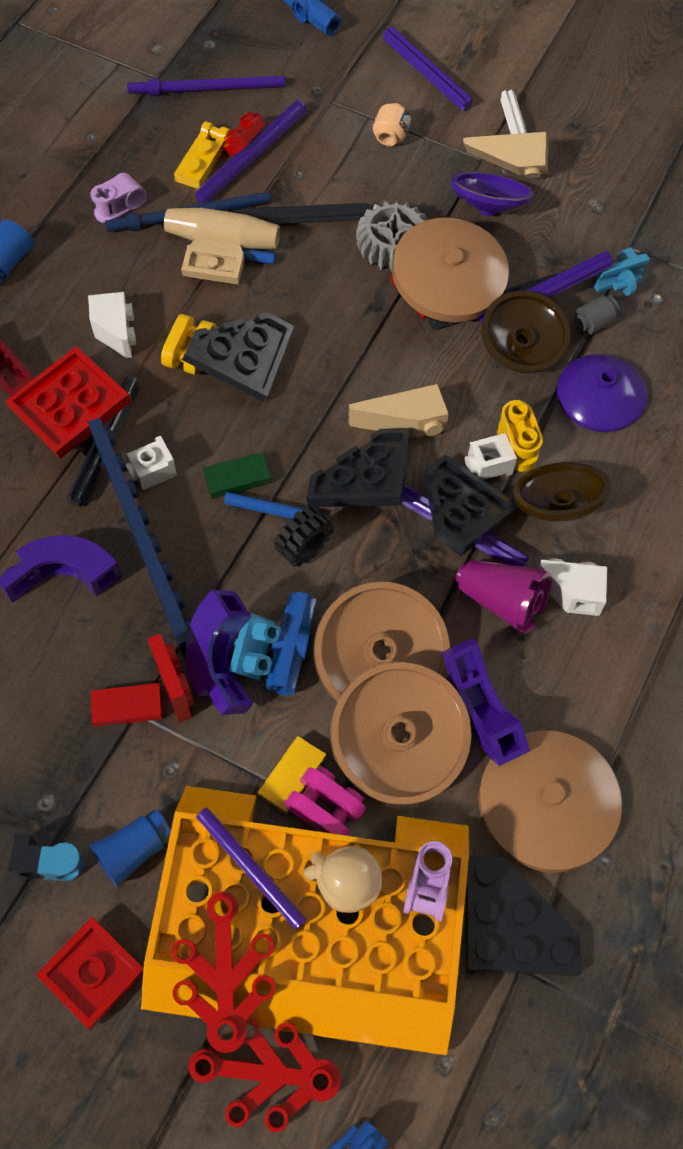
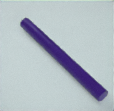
M208 807L200 811L196 818L295 930L303 926L307 921L305 916Z

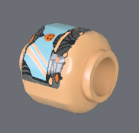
M390 103L381 106L373 123V132L377 140L385 146H394L402 143L409 130L411 117L401 104Z

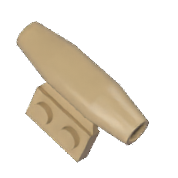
M170 208L165 213V232L193 241L187 246L181 269L183 276L239 285L244 264L242 249H277L280 226L247 214L207 208Z

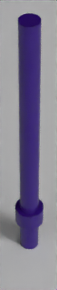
M265 76L159 81V78L148 79V82L127 83L128 94L149 93L150 96L160 95V92L285 87V77Z

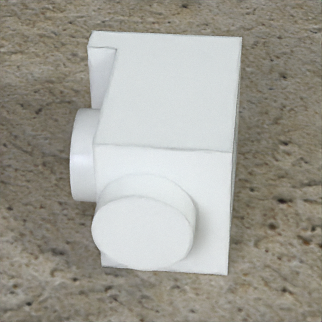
M506 433L470 442L468 456H465L467 470L475 473L482 480L502 474L512 475L517 460Z
M161 436L156 437L155 442L127 453L129 463L126 464L127 473L133 481L138 480L142 490L177 476L174 459Z

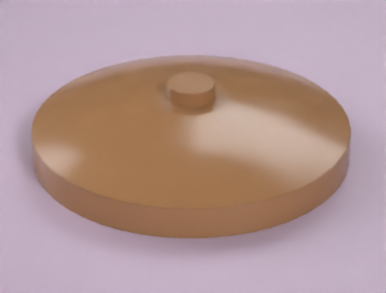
M435 218L415 225L402 236L395 249L392 275L400 295L411 307L421 314L445 322H465L485 315L490 304L503 295L508 282L509 266L501 245L483 228L461 219Z
M371 582L359 585L345 592L326 610L315 634L314 662L323 686L334 700L338 701L344 690L358 676L371 668L386 663L407 662L422 665L445 678L447 668L441 652L450 648V641L442 617L423 595L401 584Z
M393 662L367 670L353 680L344 690L333 711L330 741L338 767L356 789L380 802L388 804H413L438 795L458 777L466 763L470 750L471 724L467 708L461 696L444 677L422 665Z
M546 730L525 733L530 752L501 766H498L490 759L485 768L478 795L482 822L495 845L518 864L532 870L547 873L576 870L596 859L609 846L618 830L622 814V797L617 778L603 756L588 743L575 736Z

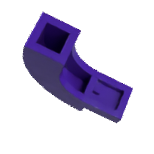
M57 535L37 539L16 550L21 562L4 571L0 577V587L7 598L13 603L40 581L54 575H69L82 581L97 597L119 580L122 575L117 562L99 545L80 537Z
M211 590L198 606L189 627L186 643V662L189 678L196 695L210 696L214 706L221 715L245 714L253 704L235 674L229 672V667L231 664L233 640L239 630L251 618V615L236 591Z
M471 638L441 652L449 674L446 680L452 684L461 696L470 718L471 733L484 752L498 766L530 752L521 721L504 707L492 687L478 642Z

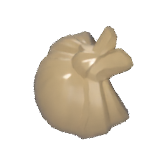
M345 846L336 849L327 856L314 852L310 858L313 865L304 870L307 880L316 879L324 900L330 907L339 912L352 913L369 907L376 901L382 887V871L377 860L366 849L357 846Z

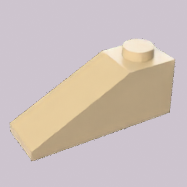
M546 132L463 138V144L468 153L518 175H524L526 178H538L541 174H548V138Z
M437 384L349 404L348 422L351 427L375 431L379 429L410 428L412 437L435 436L442 431H446L448 411Z

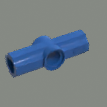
M282 0L292 8L293 14L299 22L305 23L309 21L330 37L337 33L338 28L342 24V17L325 5L324 0Z
M289 593L282 623L279 626L281 628L278 641L272 645L273 659L266 680V689L278 695H295L302 662L307 659L311 641L310 628L316 610V599L307 593Z

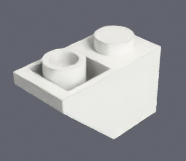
M124 292L88 295L89 318L95 338L125 358H131V345H136L134 327H129V322L134 321L132 303L126 304Z
M557 558L540 561L538 569L547 570L552 574L547 577V579L552 580L551 597L567 613L600 616L606 604V566H597L592 562L568 563Z

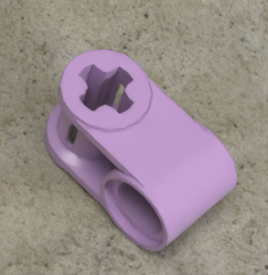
M120 173L91 190V199L96 205L94 210L95 217L102 223H105L106 220L118 219L128 212L141 207L146 200L147 193L129 174Z
M431 841L421 847L415 862L413 876L410 878L403 913L409 914L411 911L434 916L435 921L441 922L448 894L447 885L452 865V854L445 844L439 841ZM429 853L438 854L444 862V867L438 871H432L425 866L423 857Z

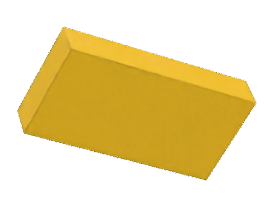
M297 736L257 792L258 796L287 815L290 811L283 803L291 791L303 793L305 787L300 782V778L308 767L316 769L317 766H321L326 759V754Z

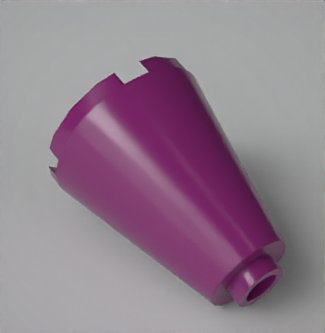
M470 560L466 565L462 564L456 575V582L459 583L460 591L519 632L528 634L537 624L532 621L536 613L542 615L552 586V580L547 579V577L552 574L544 569Z

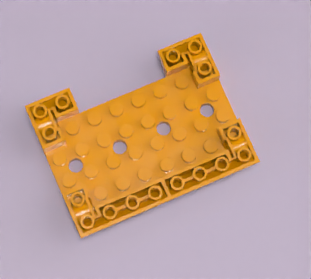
M186 786L174 814L144 961L141 1009L200 1018L188 1005H180L173 998L174 986L184 979H189L196 983L198 994L218 1010L217 993L186 963L181 964L174 960L172 957V947L180 939H190L196 944L197 951L216 968L215 922L207 914V903L214 894L229 892L237 898L239 903V912L236 918L231 921L233 968L250 949L251 941L255 936L262 933L268 934L275 943L273 953L269 957L261 959L234 991V1010L252 992L254 980L260 975L267 974L274 978L277 988L275 994L270 999L263 1000L251 1014V1017H254L259 1022L260 1028L276 1030L280 1023L291 1021L297 1026L299 1034L446 1056L455 1010L469 861V826L397 816L394 842L254 823L252 821L257 798L255 795ZM208 807L305 916L307 921L303 926L295 930L280 912L271 914L264 911L262 900L265 895L196 818L200 811ZM431 841H439L445 844L452 854V865L447 885L448 894L441 922L435 921L434 916L411 911L409 914L403 913L410 878L413 876L418 853L424 844ZM345 846H357L366 849L377 860L382 871L380 894L369 907L358 911L359 917L353 924L346 925L341 923L336 915L337 910L330 907L324 900L317 880L309 881L305 877V868L313 865L310 858L314 852L327 856L336 849ZM429 853L423 857L425 866L432 871H438L444 867V862L438 854ZM198 882L206 884L209 892L203 901L192 902L188 899L187 893L191 885ZM224 900L218 901L215 905L216 913L221 916L226 915L229 911L228 903ZM419 915L430 917L434 923V931L427 936L417 934L412 925L415 917ZM260 938L257 940L255 948L259 953L264 954L269 951L270 944L268 940ZM182 943L178 947V955L181 958L187 959L191 954V948L188 944ZM263 979L258 982L257 990L260 994L267 995L271 992L272 986L268 980ZM182 985L179 988V996L184 1000H189L192 996L191 987ZM249 1022L245 1023L247 1026L254 1027V1025ZM284 1027L280 1030L286 1032H293V1030L289 1027Z

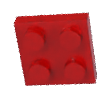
M161 633L147 638L179 723L191 719L189 706L194 705V701L186 677L179 666L172 643L165 645Z
M91 917L36 976L91 1031L143 975L144 968Z

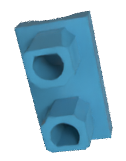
M632 247L622 250L618 254L617 262L613 263L612 267L596 274L597 278L594 288L597 293L613 288L615 291L621 289L627 296L634 294L637 288L636 284L642 283L644 267L650 261L646 253L637 255Z
M250 613L251 618L240 629L238 639L234 638L232 647H235L229 672L260 681L261 675H268L270 672L272 661L266 655L269 644H274L278 641L281 628L275 625L274 621Z

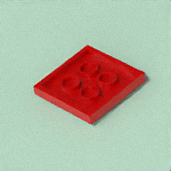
M75 346L9 397L5 403L61 459L91 435L88 421L100 418L104 425L129 405L132 399L121 386Z

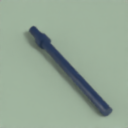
M268 191L179 208H207L228 211L271 203ZM167 210L140 215L134 212L126 214V217L106 220L107 232L129 228L130 231L141 229L140 226L164 222Z

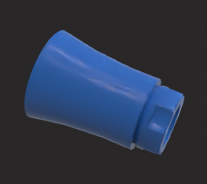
M3 219L0 222V283L3 279L7 278L20 260L35 247V241L32 236L20 225L7 219Z
M154 809L146 816L141 815L111 835L89 844V847L108 878L118 888L136 869L164 849L163 845L169 842L171 829L160 812Z

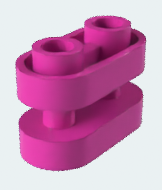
M317 766L316 769L308 767L300 778V782L307 789L303 794L291 791L283 803L284 806L317 832L349 836L350 830L344 825V822L347 818L355 822L359 821L366 810L362 803L364 798L354 789L349 787L344 789L334 782L335 776L324 767ZM317 798H320L335 809L334 813L331 815L315 803Z

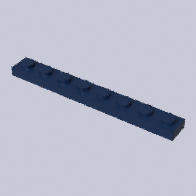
M100 418L88 421L98 452L183 655L186 653L187 635L191 619H183L180 609L185 608L179 590L172 591L168 581L173 580L171 571L166 561L160 563L156 553L161 552L159 542L155 533L148 535L145 527L150 524L143 506L139 508L136 506L134 499L139 496L133 480L126 481L123 472L128 470L122 454L115 455L112 446L117 445L111 428L104 429Z

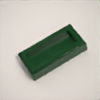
M263 452L203 467L211 499L225 496L226 492L236 493L272 483Z

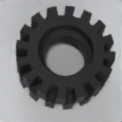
M310 505L309 508L307 506L304 507L302 512H296L293 519L289 518L286 521L288 524L285 527L282 526L279 530L281 534L276 535L274 549L293 567H299L303 562L306 564L311 556L314 558L317 555L316 552L319 549H323V544L329 541L331 538L329 535L333 534L334 531L332 529L334 524L313 505Z

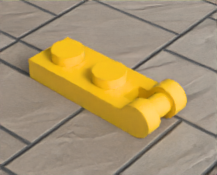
M204 121L198 137L174 173L175 181L197 189L203 185L225 150L223 147L224 137L231 129L223 126L217 128L214 127L213 123Z

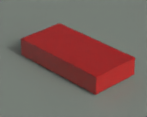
M160 683L92 690L91 714L93 726L163 719Z

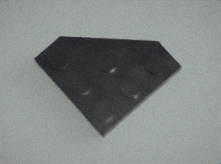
M267 312L259 314L256 318L248 320L239 319L223 323L220 327L208 330L207 328L198 329L191 336L182 360L264 401L269 394L294 326Z
M410 428L379 429L370 435L371 440L360 448L354 446L336 458L337 463L325 472L320 469L312 474L306 497L308 507L310 505L314 507L402 505L412 439Z
M446 454L428 465L424 473L435 538L460 556H463L515 516L519 508L515 502Z
M469 856L466 882L467 971L580 976L582 974L580 935L504 857Z

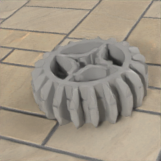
M397 200L393 205H389L385 201L382 207L375 204L372 210H366L364 217H360L358 229H356L357 247L361 251L363 259L369 258L370 265L378 263L380 270L386 266L392 272V262L398 242L409 229L426 221V214L419 213L418 207L411 209L408 202L405 205H399Z

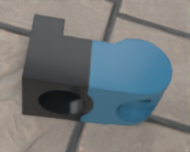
M15 834L8 871L15 877L71 881L78 878L83 872L85 866L84 858L72 844L59 843L53 847L36 846L37 842L31 835Z

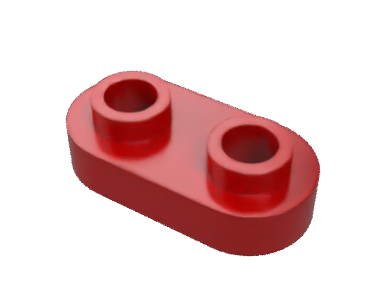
M251 111L240 118V125L225 135L223 147L230 156L243 150L264 127L265 121L258 112L254 114Z

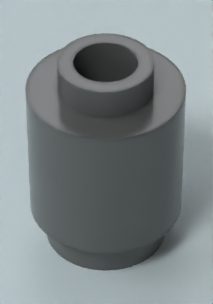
M599 296L576 309L575 325L581 332L591 335L613 323L620 314V308L612 296Z

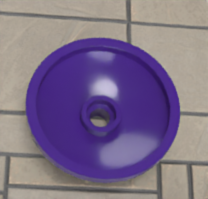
M470 171L457 173L451 179V187L465 203L479 209V213L486 216H494L495 213H509L530 204L534 197V191L529 186L502 175Z
M594 354L574 360L563 370L557 385V398L564 413L576 424L592 431L615 432L625 429L640 418L647 404V387L639 372L629 363L609 355Z

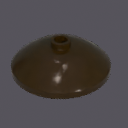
M513 291L498 297L486 310L481 325L482 340L491 357L503 367L519 373H539L550 369L562 359L570 343V325L562 309L550 298L532 291ZM521 339L525 344H521L517 340Z
M575 462L553 463L537 467L520 477L514 486V500L523 512L534 518L554 522L571 521L586 517L602 507L610 497L611 483L609 477L603 471L591 465Z

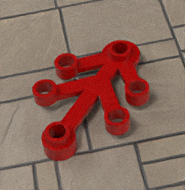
M218 892L211 896L207 903V914L215 922L216 968L197 951L196 944L190 939H180L172 947V957L174 960L181 964L186 963L217 993L218 1010L198 994V987L192 980L184 979L173 988V998L176 1003L188 1005L208 1025L207 1039L215 1050L222 1053L233 1052L243 1044L247 1034L246 1020L263 1000H268L275 994L277 988L276 981L272 976L267 974L258 976L252 984V992L234 1010V991L261 959L267 958L273 953L275 943L268 934L262 933L255 936L251 941L250 949L233 968L231 921L236 918L239 912V903L237 898L229 892ZM220 900L226 901L229 905V911L224 916L218 915L215 911V905ZM264 938L268 940L270 948L267 953L261 954L256 950L255 945L258 939ZM182 943L188 944L191 948V954L187 959L181 958L178 955V947ZM265 979L271 983L272 989L269 994L262 995L258 992L257 984L260 980ZM182 985H188L192 989V996L189 1000H184L179 996V988ZM228 1024L233 1028L232 1038L224 1039L220 1036L219 1029L221 1025Z
M251 1016L246 1022L254 1025L255 1034L251 1037L246 1036L243 1043H248L263 1064L221 1059L219 1053L211 1047H202L196 1050L188 1064L189 1073L192 1078L201 1083L210 1082L216 1076L260 1081L244 1097L229 1103L225 1111V1119L232 1127L243 1126L247 1122L250 1113L284 1084L300 1086L282 1104H274L268 1108L264 1120L266 1127L272 1132L283 1131L288 1124L289 1118L311 1099L323 1102L333 1098L337 1094L341 1083V1076L337 1066L327 1059H316L299 1037L298 1028L293 1022L284 1021L280 1023L275 1030L274 1036L279 1046L290 1049L302 1069L285 1066L261 1033L260 1024L257 1019ZM289 1027L293 1030L294 1038L291 1041L286 1042L280 1038L279 1032L282 1028ZM206 1059L209 1061L211 1070L208 1073H201L198 1070L197 1062L199 1060ZM317 1074H324L329 1082L327 1086L319 1088L314 1084V1077ZM234 1106L243 1108L245 1112L244 1118L241 1120L234 1119L231 1116V1108ZM274 1111L281 1112L284 1116L283 1123L280 1125L273 1124L270 1120V1114Z

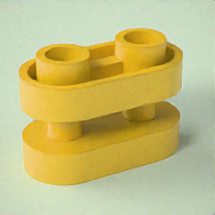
M179 314L163 346L161 364L176 369L181 361L184 362V372L197 376L202 370L183 361L182 357L195 330L216 328V324L202 320L197 328L194 327V317Z
M513 400L506 403L502 409L497 435L506 433L517 457L514 470L526 472L533 469L537 463L543 437L532 408L526 402Z

